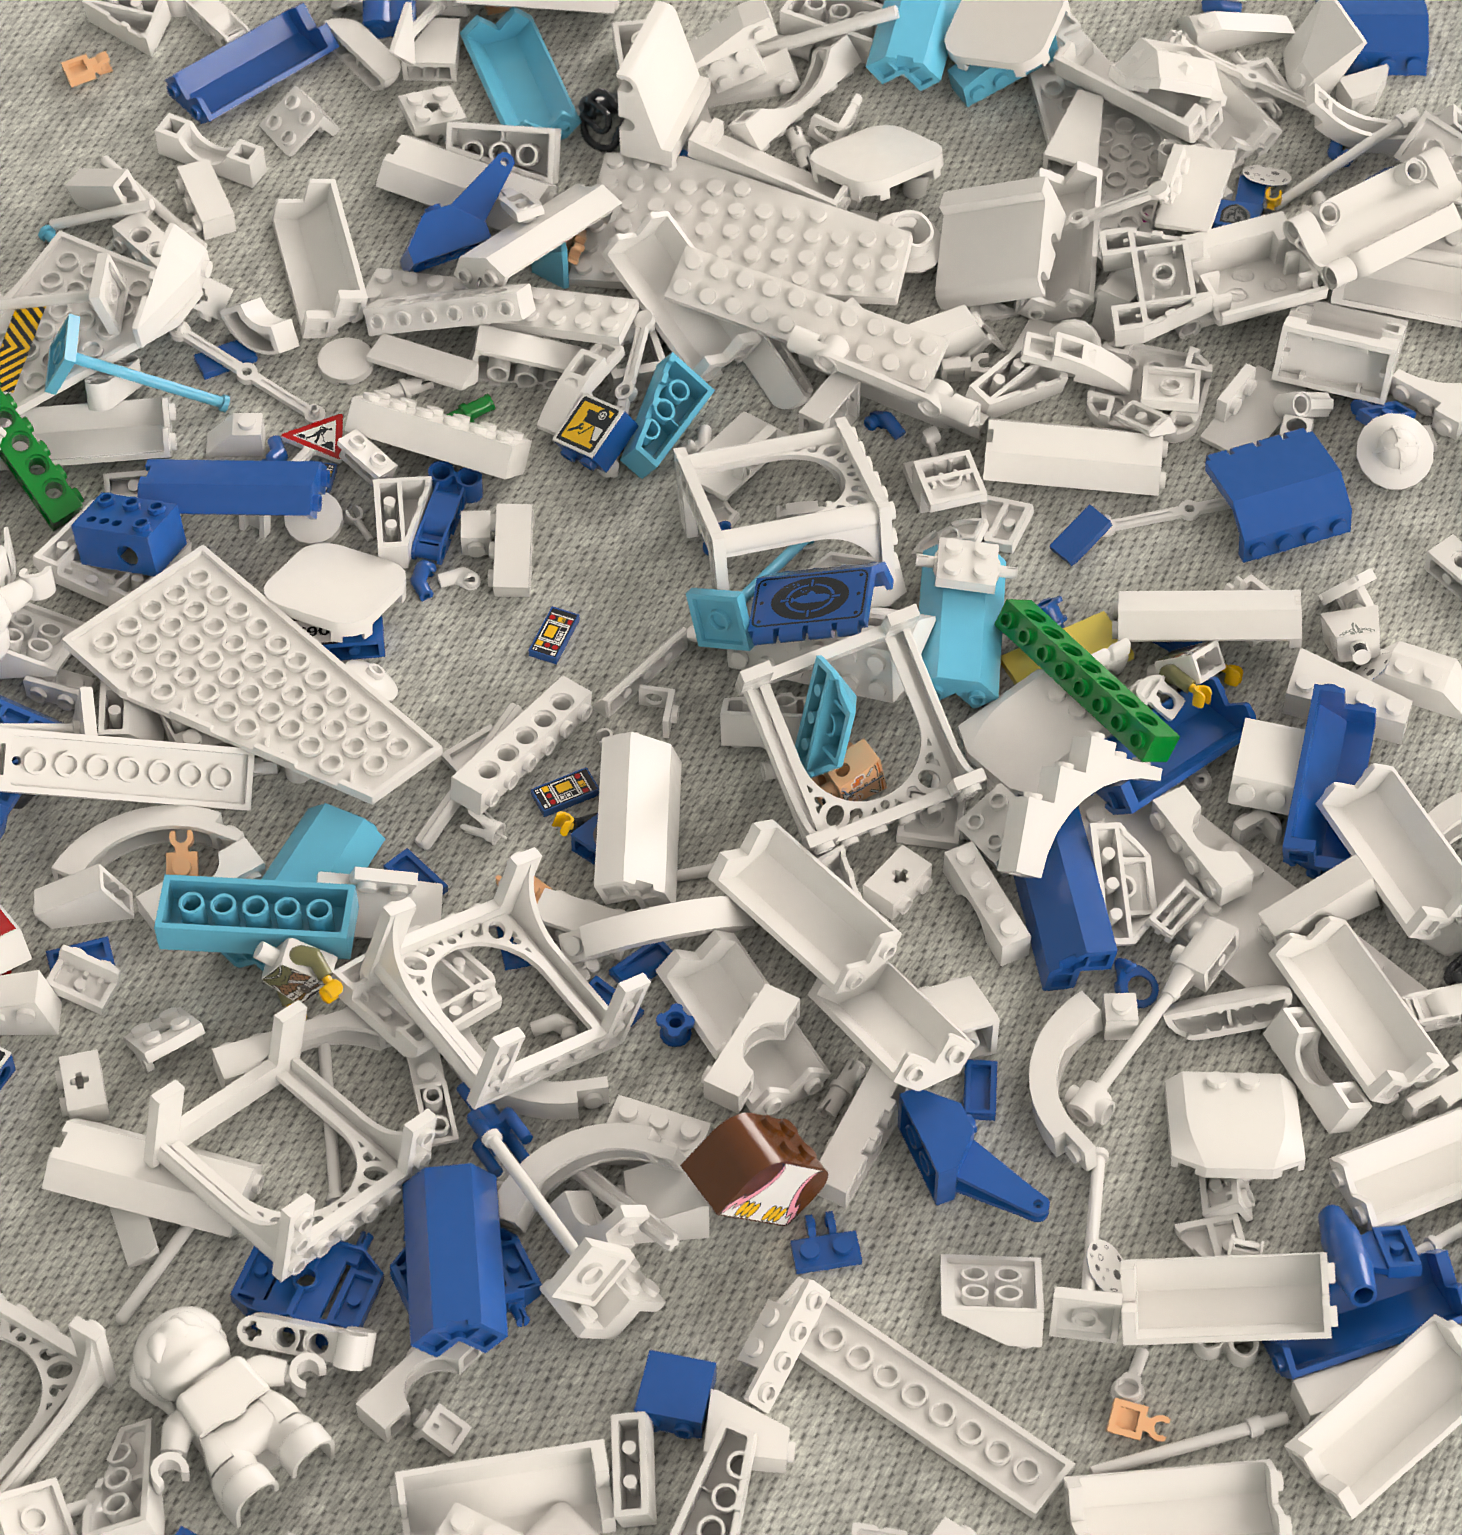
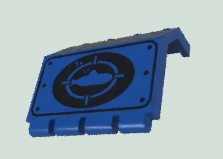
M885 561L784 571L764 575L756 580L748 633L754 645L775 644L777 636L780 643L805 641L806 633L809 640L834 638L835 631H837L838 637L854 636L861 633L862 628H868L874 587L885 586L886 590H892L894 579Z

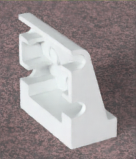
M656 0L617 72V78L623 79L617 90L619 117L625 118L619 129L620 153L623 156L672 168L710 96V78L699 75L676 10L670 4Z
M1047 176L944 191L939 206L943 213V224L935 286L936 301L940 309L949 310L964 304L970 307L1044 296L1045 291L1041 281L1049 280L1056 255L1051 242L1060 241L1066 219V214Z
M1283 211L1213 228L1209 232L1202 231L1190 234L1191 236L1203 237L1204 257L1191 259L1196 293L1209 291L1213 293V311L1208 314L1218 326L1296 307L1327 297L1328 287L1326 285L1318 286V270L1300 249H1297L1295 245L1286 239L1282 226L1283 222L1288 219Z
M1323 300L1292 307L1282 327L1271 380L1384 405L1409 320L1333 304Z

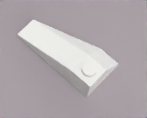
M169 223L158 245L156 254L161 257L156 271L150 270L148 277L150 280L148 296H142L132 327L137 347L143 348L201 289L205 279L209 278L212 273V262L209 260L207 249L172 223Z
M152 1418L120 1427L107 1457L109 1466L104 1478H98L95 1489L100 1491V1495L94 1499L92 1504H87L84 1510L82 1535H165L162 1493L159 1495L155 1492L151 1482L150 1467L153 1460L158 1456L155 1422Z

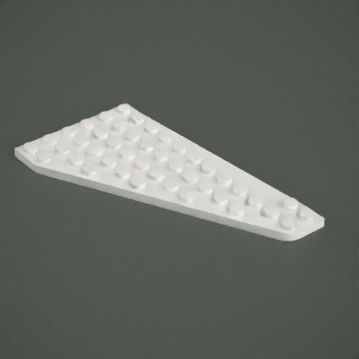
M1071 13L1069 17L1063 16L1056 32L1058 48L1063 47L1068 40L1074 42L1076 48L1086 38L1090 39L1081 29V24ZM1093 43L1094 53L1106 58V56ZM1054 61L1028 75L1047 147L1077 90L1087 91L1056 75ZM1103 99L1097 168L1103 170L1100 205L1147 189L1154 182L1161 181L1163 174L1156 168L1159 144L1168 138L1180 141L1177 136ZM1226 186L1222 199L1232 200L1233 192ZM1153 199L1099 219V231L1133 227L1137 228V231L1152 233V230L1162 231L1164 235L1174 232V230L1156 227L1150 229L1151 215L1155 204ZM1098 234V249H1097V264H1096V265H1097L1101 270H1103L1102 260H1101V254H1100V248H1099V234Z
M58 231L22 278L2 299L90 290L97 253L108 252L129 288L120 334L109 335L91 302L46 306L14 393L3 392L4 394L9 393L18 406L15 410L19 415L55 396L45 392L49 347L69 313L80 316L77 353L114 363L140 348L137 347L132 327L142 296H148L150 280L148 277L150 270L156 271V268L65 232ZM202 287L148 343L175 329L182 323L203 295ZM15 310L0 311V347ZM74 364L57 394L98 371ZM1 418L0 426L7 423L10 420L7 418Z

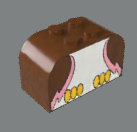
M741 1113L721 1123L680 1165L717 1215L780 1226L790 1224L819 1194L828 1180V1172L817 1159L815 1151L803 1141L798 1134L797 1128L789 1120L754 1113Z

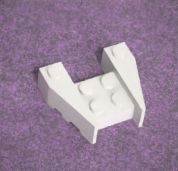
M749 0L735 6L729 11L730 16L721 22L716 20L710 25L711 30L700 38L695 36L688 41L697 69L704 67L710 78V96L706 102L708 108L781 96L795 91L801 86L795 65L787 48L764 58H761L755 44L778 35L765 0Z
M1133 227L1099 231V248L1103 272L1132 268L1138 300L1135 303L1111 306V322L1115 347L1145 343L1213 311L1212 291L1196 293L1191 259L1204 257L1203 237L1184 234L1181 237L1164 235L1162 231L1155 230L1149 233L1137 231V228Z

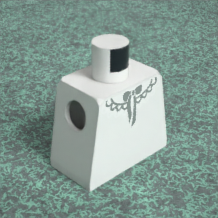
M1378 605L1321 613L1322 637L1337 662L1354 661L1358 665H1364L1371 658H1376L1380 655Z

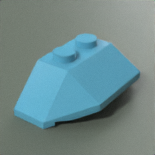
M822 655L816 656L795 743L801 763L810 778L843 766L856 713V694Z

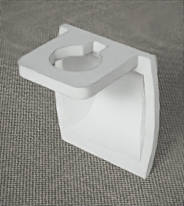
M1152 675L1144 679L1141 678L1128 687L1143 703L1149 704L1167 721L1173 720L1185 703L1184 698L1164 681L1166 678L1164 675ZM1157 692L1167 694L1172 698L1174 703L1172 709H1166L1161 705L1160 698L1156 695Z

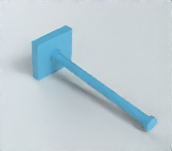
M69 313L49 347L45 392L56 395L72 367L76 364L218 407V410L226 412L229 407L230 396L228 395L218 396L77 353L80 316Z
M815 541L788 546L742 591L691 588L687 591L686 597L698 646L750 651L755 645L748 633L750 619L746 603L754 596L757 578L779 572L808 543L812 544Z

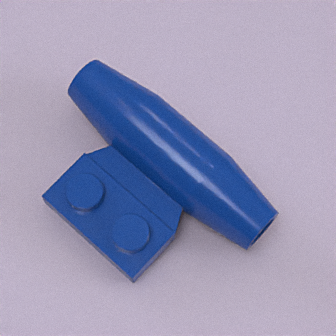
M1328 1205L1319 1212L1318 1223L1322 1249L1324 1252H1327L1328 1263L1335 1264L1336 1282L1355 1306L1365 1307L1375 1301L1377 1289L1374 1273L1387 1275L1388 1278L1400 1279L1422 1275L1421 1260L1405 1225L1372 1227L1371 1231L1361 1235L1340 1206Z

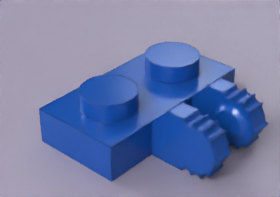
M1355 399L1350 404V411L1354 416L1356 415L1355 420L1365 426L1374 418L1387 413L1404 414L1413 419L1416 418L1417 414L1396 400L1381 405Z
M833 1211L825 1212L824 1216L828 1235L816 1236L815 1219L812 1214L804 1216L808 1238L790 1240L796 1275L862 1264V1255L856 1230L837 1233Z

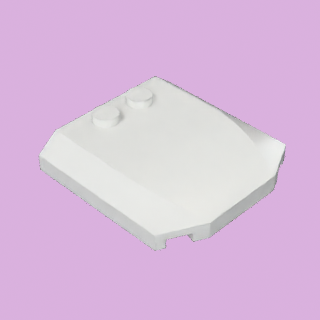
M92 500L33 555V565L39 572L44 567L51 565L56 584L110 607L154 576L81 564L71 525L94 501ZM189 539L186 540L187 544L165 569L191 552V541ZM128 548L121 556L123 560L130 564L138 562V557L131 548Z
M1042 669L1035 670L1000 695L998 699L992 701L958 725V733L962 739L967 759L978 769L982 767L989 779L996 785L1002 783L1016 797L1024 795V792L1037 793L1042 766H1055L1056 761L1068 763L1073 736H1086L1087 731L1105 734V738L1111 735L1102 724Z
M414 925L408 929L406 934L418 930L421 925ZM464 948L455 950L437 963L432 972L431 979L433 994L441 1010L459 1032L501 1008L502 997L496 991V981L493 973ZM365 953L333 971L331 978L339 980L343 985L342 993L338 995L339 998L404 1057H418L435 1047L380 979L376 976L367 980L360 972ZM416 961L405 964L414 970L425 969L421 963ZM416 980L418 985L423 984L421 980Z
M1182 1071L1165 1081L1164 1093L1171 1166L1178 1168V1163L1195 1168V1174L1204 1178L1275 1179L1282 1177L1284 1170L1296 1166L1298 1171L1304 1170L1305 1152L1296 1084L1283 1075L1252 1072Z

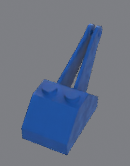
M506 152L499 153L451 205L441 207L440 204H435L425 209V213L420 216V220L416 224L399 261L403 271L420 272L458 259L491 238L485 221L514 166L512 155ZM501 161L505 162L506 166H503Z
M911 1089L899 1094L897 1127L936 1206L954 1200L957 1193H960L1033 1222H1042L1047 1219L1050 1208L1049 1199L974 1140V1133L977 1132L976 1122L972 1114H966L961 1103L926 1090L918 1092Z

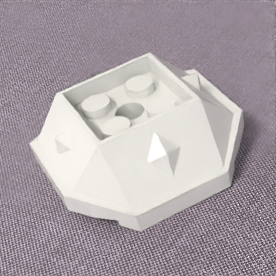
M1140 37L1119 61L1110 65L1108 73L1109 78L1127 90L1149 93V89H1162L1189 94L1200 103L1210 104L1214 100L1221 104L1222 107H1225L1228 97L1222 91L1214 61L1198 48Z

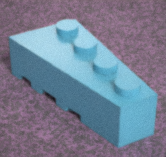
M1056 35L1048 51L1050 60L1047 64L1054 61V55L1058 50ZM954 64L947 70L952 89L967 107L1023 78L1016 77L1014 70L969 65L967 71L958 69L957 64ZM1041 64L1037 68L1027 71L1026 76L1043 67V65Z

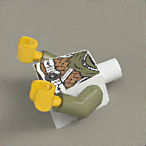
M1207 641L1170 651L1157 659L1155 664L1149 665L1147 674L1148 676L1164 675L1166 677L1164 681L1171 688H1180L1186 693H1193L1192 705L1197 708H1203L1205 703L1210 704L1212 691L1209 686L1198 684H1202L1221 671L1226 673L1224 683L1236 687L1242 682L1243 669L1238 665L1225 664L1226 660L1223 659L1218 641Z
M288 938L276 948L264 941H261L257 946L253 958L265 964L261 978L263 982L277 991L282 1007H288L297 1000L305 1003L318 992L322 1000L330 1004L342 993V983L337 979L331 978L338 959L337 956L294 938Z

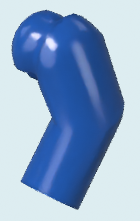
M1202 0L1201 2L1204 13L1213 11L1241 13L1242 3L1237 1Z

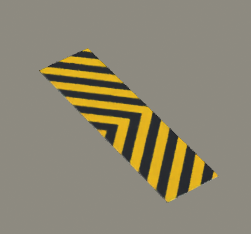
M46 306L15 309L0 347V388L3 392L14 393Z

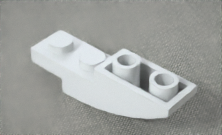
M1026 332L1020 361L1074 374L1073 381L1129 394L1133 368L1113 353L1088 341L1057 332L1055 338Z
M595 343L589 351L582 348L569 363L554 386L542 410L537 428L555 436L583 393L593 396L592 392L625 356L624 347Z
M433 1047L418 1057H406L418 1115L428 1108L437 1116L432 1147L459 1142L439 1051L436 1047Z
M1462 1052L1451 1060L1448 1075L1439 1077L1431 1086L1424 1090H1414L1406 1097L1402 1115L1409 1124L1435 1110L1441 1115L1462 1106Z

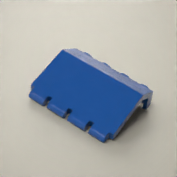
M1338 0L1367 41V44L1344 75H1351L1387 64L1389 67L1388 75L1426 76L1429 57V14L1425 0Z
M1304 428L1283 433V439L1280 435L1258 440L1256 442L1257 447L1251 442L1230 448V455L1226 450L1206 455L1205 471L1233 511L1239 532L1238 555L1243 563L1351 532L1352 508L1341 470L1313 431L1306 432Z

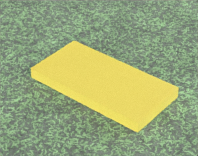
M1105 611L1063 628L1090 654L1103 648L1107 649L1110 645L1118 642V639H1112V621ZM1020 648L1001 655V666L1015 685L1035 670L1041 669ZM1131 648L1127 662L1134 659V652Z

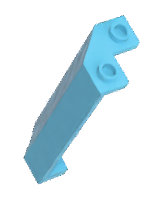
M884 0L882 9L896 5L899 18L877 25L866 68L882 84L902 74L919 91L940 82L948 56L944 42L946 33L961 0Z
M511 7L495 24L476 14L463 28L460 35L500 124L560 128L561 140L566 139L580 125L581 120L532 15L518 8Z
M938 544L924 550L923 555L935 556ZM998 554L1000 564L1006 566V560ZM922 567L919 612L920 614L935 616L936 622L921 656L939 700L956 693L972 708H978L999 698L1002 631L994 623L1004 605L1005 578L999 577L996 582L995 594L936 587L933 568Z
M324 803L308 808L261 880L316 883L317 874L320 871L350 874L354 867L367 868L385 838L377 831V827L365 818L330 804ZM220 952L238 968L255 964L262 971L264 970L265 964L253 958L254 954Z

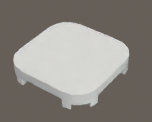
M961 0L944 41L950 59L957 64L958 69L967 71L969 65L1014 70L1016 77H1026L1027 71L1033 70L1041 64L1045 67L1049 62V48L1063 16L1069 17L1070 6L1068 0Z
M878 125L865 128L821 146L810 155L813 180L816 183L830 179L840 185L844 184L851 191V200L858 202L863 197L874 195L880 197V201L890 199L889 188L919 175L935 180L941 176L940 169L944 165L942 146L895 125Z
M1115 341L1109 344L1104 342L1102 345L1103 349L1113 353L1133 368L1129 394H1124L1091 385L1087 392L1086 413L1090 421L1099 428L1137 431L1115 421L1113 416L1132 400L1141 402L1144 365L1201 370L1198 413L1155 409L1169 415L1176 429L1175 433L1163 435V440H1167L1168 443H1179L1194 436L1200 425L1212 378V364H1209L1200 355V349L1190 346L1189 352L1185 353L1146 344L1115 347Z
M316 543L298 551L267 581L264 586V596L290 618L331 631V641L342 643L343 637L360 634L366 639L373 634L372 624L395 601L403 604L406 599L405 570L392 561L338 544Z

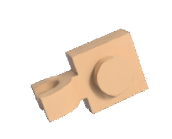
M106 51L90 59L84 54L61 62L62 69L71 88L97 79L95 73L102 75L113 72Z

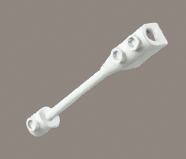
M1208 917L1203 924L1196 921L1191 925L1187 935L1191 941L1186 947L1178 944L1171 953L1172 971L1164 986L1162 996L1097 1082L1086 1080L1081 1087L1073 1084L1067 1090L1064 1101L1068 1103L1066 1109L1071 1117L1089 1127L1093 1126L1095 1122L1105 1125L1110 1120L1115 1110V1102L1112 1101L1111 1095L1107 1091L1172 1003L1177 1001L1192 986L1204 992L1209 989L1240 947L1238 928L1215 917Z

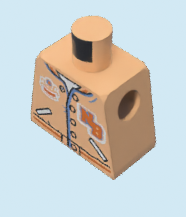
M864 738L846 750L843 766L825 773L827 782L820 786L827 793L849 801H862L887 789L881 760ZM816 798L822 806L826 803L823 798Z

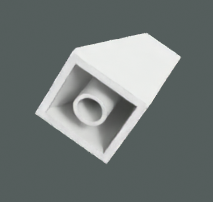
M1245 718L1227 803L1289 815L1305 729Z
M971 975L963 978H952L932 987L924 986L918 989L976 1045L968 1059L974 1060L997 1052L1000 1019Z
M695 1149L683 1152L682 1154L687 1159ZM648 1163L624 1171V1184H619L618 1188L640 1205H646L650 1213L678 1233L679 1240L709 1238V1204L684 1170L681 1172L658 1164ZM641 1230L631 1234L635 1244L655 1242Z

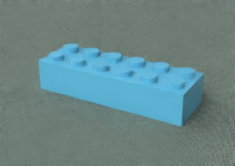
M165 874L154 929L159 949L254 954L261 941L276 948L288 938H294L333 954L338 959L350 960L359 903L356 886L352 884Z

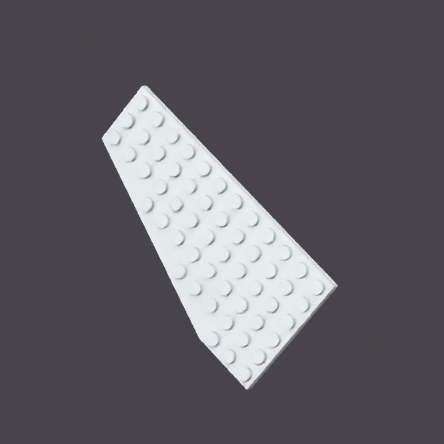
M606 152L596 184H603L622 202V205L614 222L607 225L604 221L599 220L585 229L587 231V239L584 244V252L579 257L578 265L572 264L569 273L570 285L626 289L602 256V252L608 246L609 239L618 233H634L642 224V218L648 213L668 211L696 249L843 302L853 297L858 303L897 306L913 238L911 232L686 156H678L674 166L671 168L623 156L621 153Z
M201 545L62 638L63 647L121 698L372 805L443 755V748L437 741L282 610L269 602L263 594L205 545Z

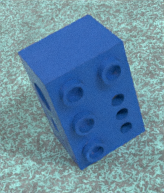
M102 492L71 525L81 564L154 577L161 573L187 544L178 505L163 501ZM128 548H131L138 557L136 564H130L122 559V554Z

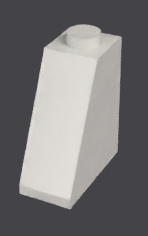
M433 18L414 42L416 64L409 65L401 60L403 80L457 81L461 46L460 18Z
M80 168L65 185L76 205L90 211L146 200L128 169ZM148 210L142 213L148 218L153 211ZM129 215L120 216V217H115V218H110V219H113V220H115V221L120 222L121 220H123L124 218L128 217Z
M965 304L907 324L948 339L949 344L942 359L961 356L987 338L982 330V327L986 325L977 311L971 313Z
M100 864L34 890V915L50 929L134 918L132 892Z
M711 1389L703 1460L722 1419L725 1418L755 1432L757 1443L752 1471L786 1474L787 1462L794 1463L796 1442L790 1441V1428L719 1390Z

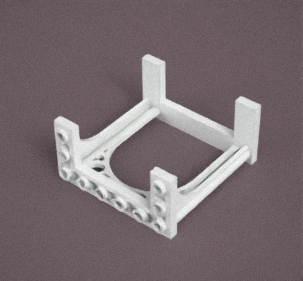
M846 416L834 418L835 427L689 455L685 447L673 449L681 525L687 539L699 537L698 527L709 552L712 589L729 590L727 557L823 539L849 541L862 547L876 562L885 561L894 579V583H896L895 570H899V560L893 546L898 544L896 529L892 527V520L896 519L895 506L893 501H888L886 487L881 486L878 471H873L870 456H865L864 444L862 441L858 442L856 428L850 426ZM779 460H806L816 462L826 468L839 485L840 498L819 512L721 531L698 475Z
M916 604L887 614L882 624L784 663L772 667L770 660L739 672L735 684L739 697L744 695L802 839L801 845L816 858L833 850L835 845L843 844L844 848L856 844L859 842L858 836L868 832L871 837L888 831L887 825L896 821L899 822L900 826L917 819L915 814L927 810L928 814H933L946 808L944 803L955 798L957 803L971 799L982 789L981 785L987 779L982 767L974 770L967 763L947 721L911 632L920 617ZM885 641L919 726L920 751L918 760L908 779L892 793L870 801L844 800L821 789L805 771L770 685L814 668L815 659L818 655H822L830 662ZM927 739H929L931 746H927ZM932 753L933 762L937 760L939 766L926 763V755ZM922 771L935 773L940 780L939 786L928 788L922 785L918 779V774ZM807 786L813 790L811 793H809ZM910 787H916L918 791L925 795L922 796L914 793L911 795L913 798H910L906 795V790ZM817 797L823 798L826 802L819 813H817L815 808L819 807L814 800ZM895 800L901 802L902 804L896 806ZM887 801L889 808L883 809L880 805L881 802ZM838 805L843 809V820L838 826H829L826 821L827 812L832 806ZM873 808H875L877 814L871 815ZM860 809L862 817L859 818V815H857L852 820V823L848 824L850 811Z
M535 847L524 852L518 851L509 857L504 874L498 883L499 886L494 899L482 904L476 903L458 914H449L443 920L433 924H424L418 930L408 934L406 933L417 907L410 897L386 904L380 912L381 915L373 931L371 942L360 972L367 980L376 976L380 979L470 1089L466 1101L474 1110L622 1044L651 983L644 973L618 983L609 1006L555 944L541 919L534 893V875L542 855ZM499 926L503 930L504 936L499 939L493 938L489 930ZM511 937L514 938L513 942L517 944H512L510 942ZM486 946L508 951L534 966L588 1030L515 1062L526 1037L516 1027L493 1037L482 1059L439 1007L432 990V972L443 957L461 948ZM416 961L421 963L425 969L414 970L405 964ZM416 980H421L423 984L418 985Z
M299 1000L274 1015L269 1058L184 1115H182L185 1087L176 1079L152 1094L149 1103L144 1162L152 1169L159 1164L165 1166L274 1262L272 1275L280 1282L291 1275L299 1274L316 1257H323L333 1245L340 1240H347L357 1228L365 1223H371L384 1209L389 1206L393 1207L400 1202L403 1197L402 1184L421 1169L428 1167L437 1116L427 1108L404 1124L403 1131L387 1129L366 1116L300 1060L307 1006ZM279 1084H282L346 1140L355 1156L356 1176L349 1190L329 1206L314 1211L316 1200L309 1194L304 1193L281 1209V1212L261 1207L248 1200L187 1146ZM369 1156L371 1161L366 1162L364 1158ZM369 1171H380L386 1176L375 1181L366 1178L364 1174ZM362 1187H366V1188H367V1189L364 1190L363 1192H359V1191H358V1190L361 1189ZM316 1220H319V1221H320V1222H318L317 1224H315L314 1226L312 1225V1223H313L314 1221H316Z
M1 1292L0 1340L18 1347L34 1362L41 1377L42 1397L33 1422L0 1462V1493L21 1487L99 1388L103 1385L109 1389L117 1379L105 1329L98 1322L92 1319L86 1321L76 1315L68 1325L71 1333L69 1338L60 1333L58 1327L48 1320H43L42 1322L35 1318L31 1311L22 1304L15 1306L8 1302ZM20 1336L25 1338L22 1342L17 1341ZM43 1352H46L47 1356L53 1358L45 1361L40 1356ZM68 1365L72 1367V1372L64 1378L55 1379L48 1376L49 1371L55 1366ZM52 1388L59 1389L56 1397L50 1394Z

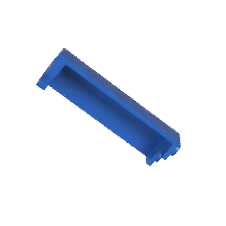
M303 2L291 7L164 80L170 97L176 100L196 121L204 124L340 46L327 23L316 26Z
M148 459L145 465L148 474L147 477H140L137 497L177 504L180 514L306 516L309 519H317V512H321L322 509L321 495H325L326 487L330 486L331 476L327 466L320 461Z
M1216 676L1209 678L1202 684H1198L1209 686L1212 691L1210 704L1205 703L1203 708H1197L1192 705L1193 693H1186L1183 690L1178 691L1177 693L1184 698L1185 703L1173 720L1167 721L1156 710L1151 709L1180 736L1167 762H1151L1150 764L1151 766L1162 768L1161 781L1121 780L1104 786L1093 794L1096 793L1106 802L1105 808L1113 815L1135 813L1153 801V799L1159 797L1238 745L1241 740L1245 718L1257 720L1251 705L1248 702L1229 703L1224 686ZM1169 697L1161 702V705L1170 710L1173 708L1174 703L1172 698ZM1112 734L1105 738V740L1115 742V751L1126 753V759L1132 760L1133 757H1136Z
M1314 684L1282 846L1283 862L1291 867L1297 864L1307 869L1306 876L1312 879L1319 877L1351 857V854L1316 806V803L1324 794L1325 789L1334 782L1350 785L1357 783L1365 769L1368 768L1376 728V708L1364 703L1347 704L1346 690L1335 684Z
M1077 806L1069 814L1054 838L1047 854L1042 877L1022 878L1014 876L1026 927L1031 935L1030 942L1043 991L1074 988L1080 971L1111 969L1118 952L1079 806Z
M472 1163L425 1167L402 1184L410 1344L412 1347L436 1358L459 1341L487 1353L508 1337L496 1175Z
M1432 1249L1418 1254L1422 1263L1421 1276L1400 1279L1388 1278L1387 1275L1374 1273L1377 1297L1372 1304L1365 1307L1355 1306L1337 1282L1329 1284L1330 1306H1337L1338 1327H1331L1332 1338L1262 1341L1276 1372L1281 1377L1295 1379L1400 1344L1434 1314L1447 1321L1451 1319L1457 1324L1462 1323V1283H1457L1448 1250Z

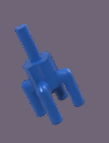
M464 1082L459 1084L456 1090L471 1110L467 1114V1123L478 1136L472 1144V1150L487 1171L498 1178L502 1175L503 1169L494 1158L496 1155L492 1149L486 1148L482 1143L483 1135L491 1129H498L502 1135V1142L506 1143L519 1164L529 1156L523 1145L530 1143L533 1135L511 1107H506L500 1112L495 1104L488 1103L474 1110L466 1101L470 1089Z

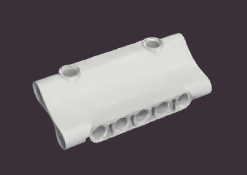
M1433 147L1284 221L1282 226L1283 233L1290 243L1307 256L1318 270L1324 284L1329 289L1335 290L1462 228V184L1458 181L1444 150L1440 147Z
M795 326L789 336L787 349L799 355V363L829 376L837 370L860 380V395L936 427L943 429L953 428L979 440L982 438L980 436L981 433L987 431L990 416L980 412L981 404L957 393L954 394L952 387L943 380H931L925 392H922L845 359L850 348L848 343L837 335H828L825 341L822 342L821 335Z

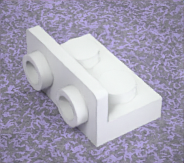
M61 669L57 676L31 677L26 675L23 680L26 696L37 703L46 701L57 704L58 707L66 711L75 709L80 687H92L94 690L97 685L96 678Z
M1199 1176L1202 1214L1204 1218L1232 1215L1239 1212L1246 1222L1253 1220L1252 1207L1255 1206V1199L1249 1186V1181L1252 1179L1204 1178Z

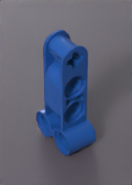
M436 461L428 468V476H432L433 493L414 538L411 557L413 560L422 558L437 561V565H442L452 541L449 538L451 534L454 535L460 521L461 511H464L466 503H475L481 500L484 491L481 472L466 467L456 472L449 462Z

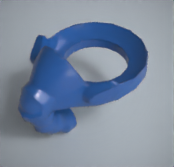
M1116 958L1114 961L1117 981L1114 983L1115 993H1129L1128 983L1130 979L1143 977L1149 981L1152 991L1148 998L1144 1000L1136 999L1137 1009L1152 1005L1159 993V985L1156 978L1143 966L1132 963L1126 958Z

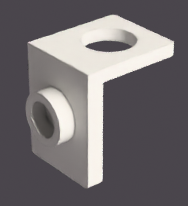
M639 685V705L665 708L662 721L663 738H669L672 723H678L680 706L676 705L675 689ZM657 694L662 697V700L652 701L646 695Z

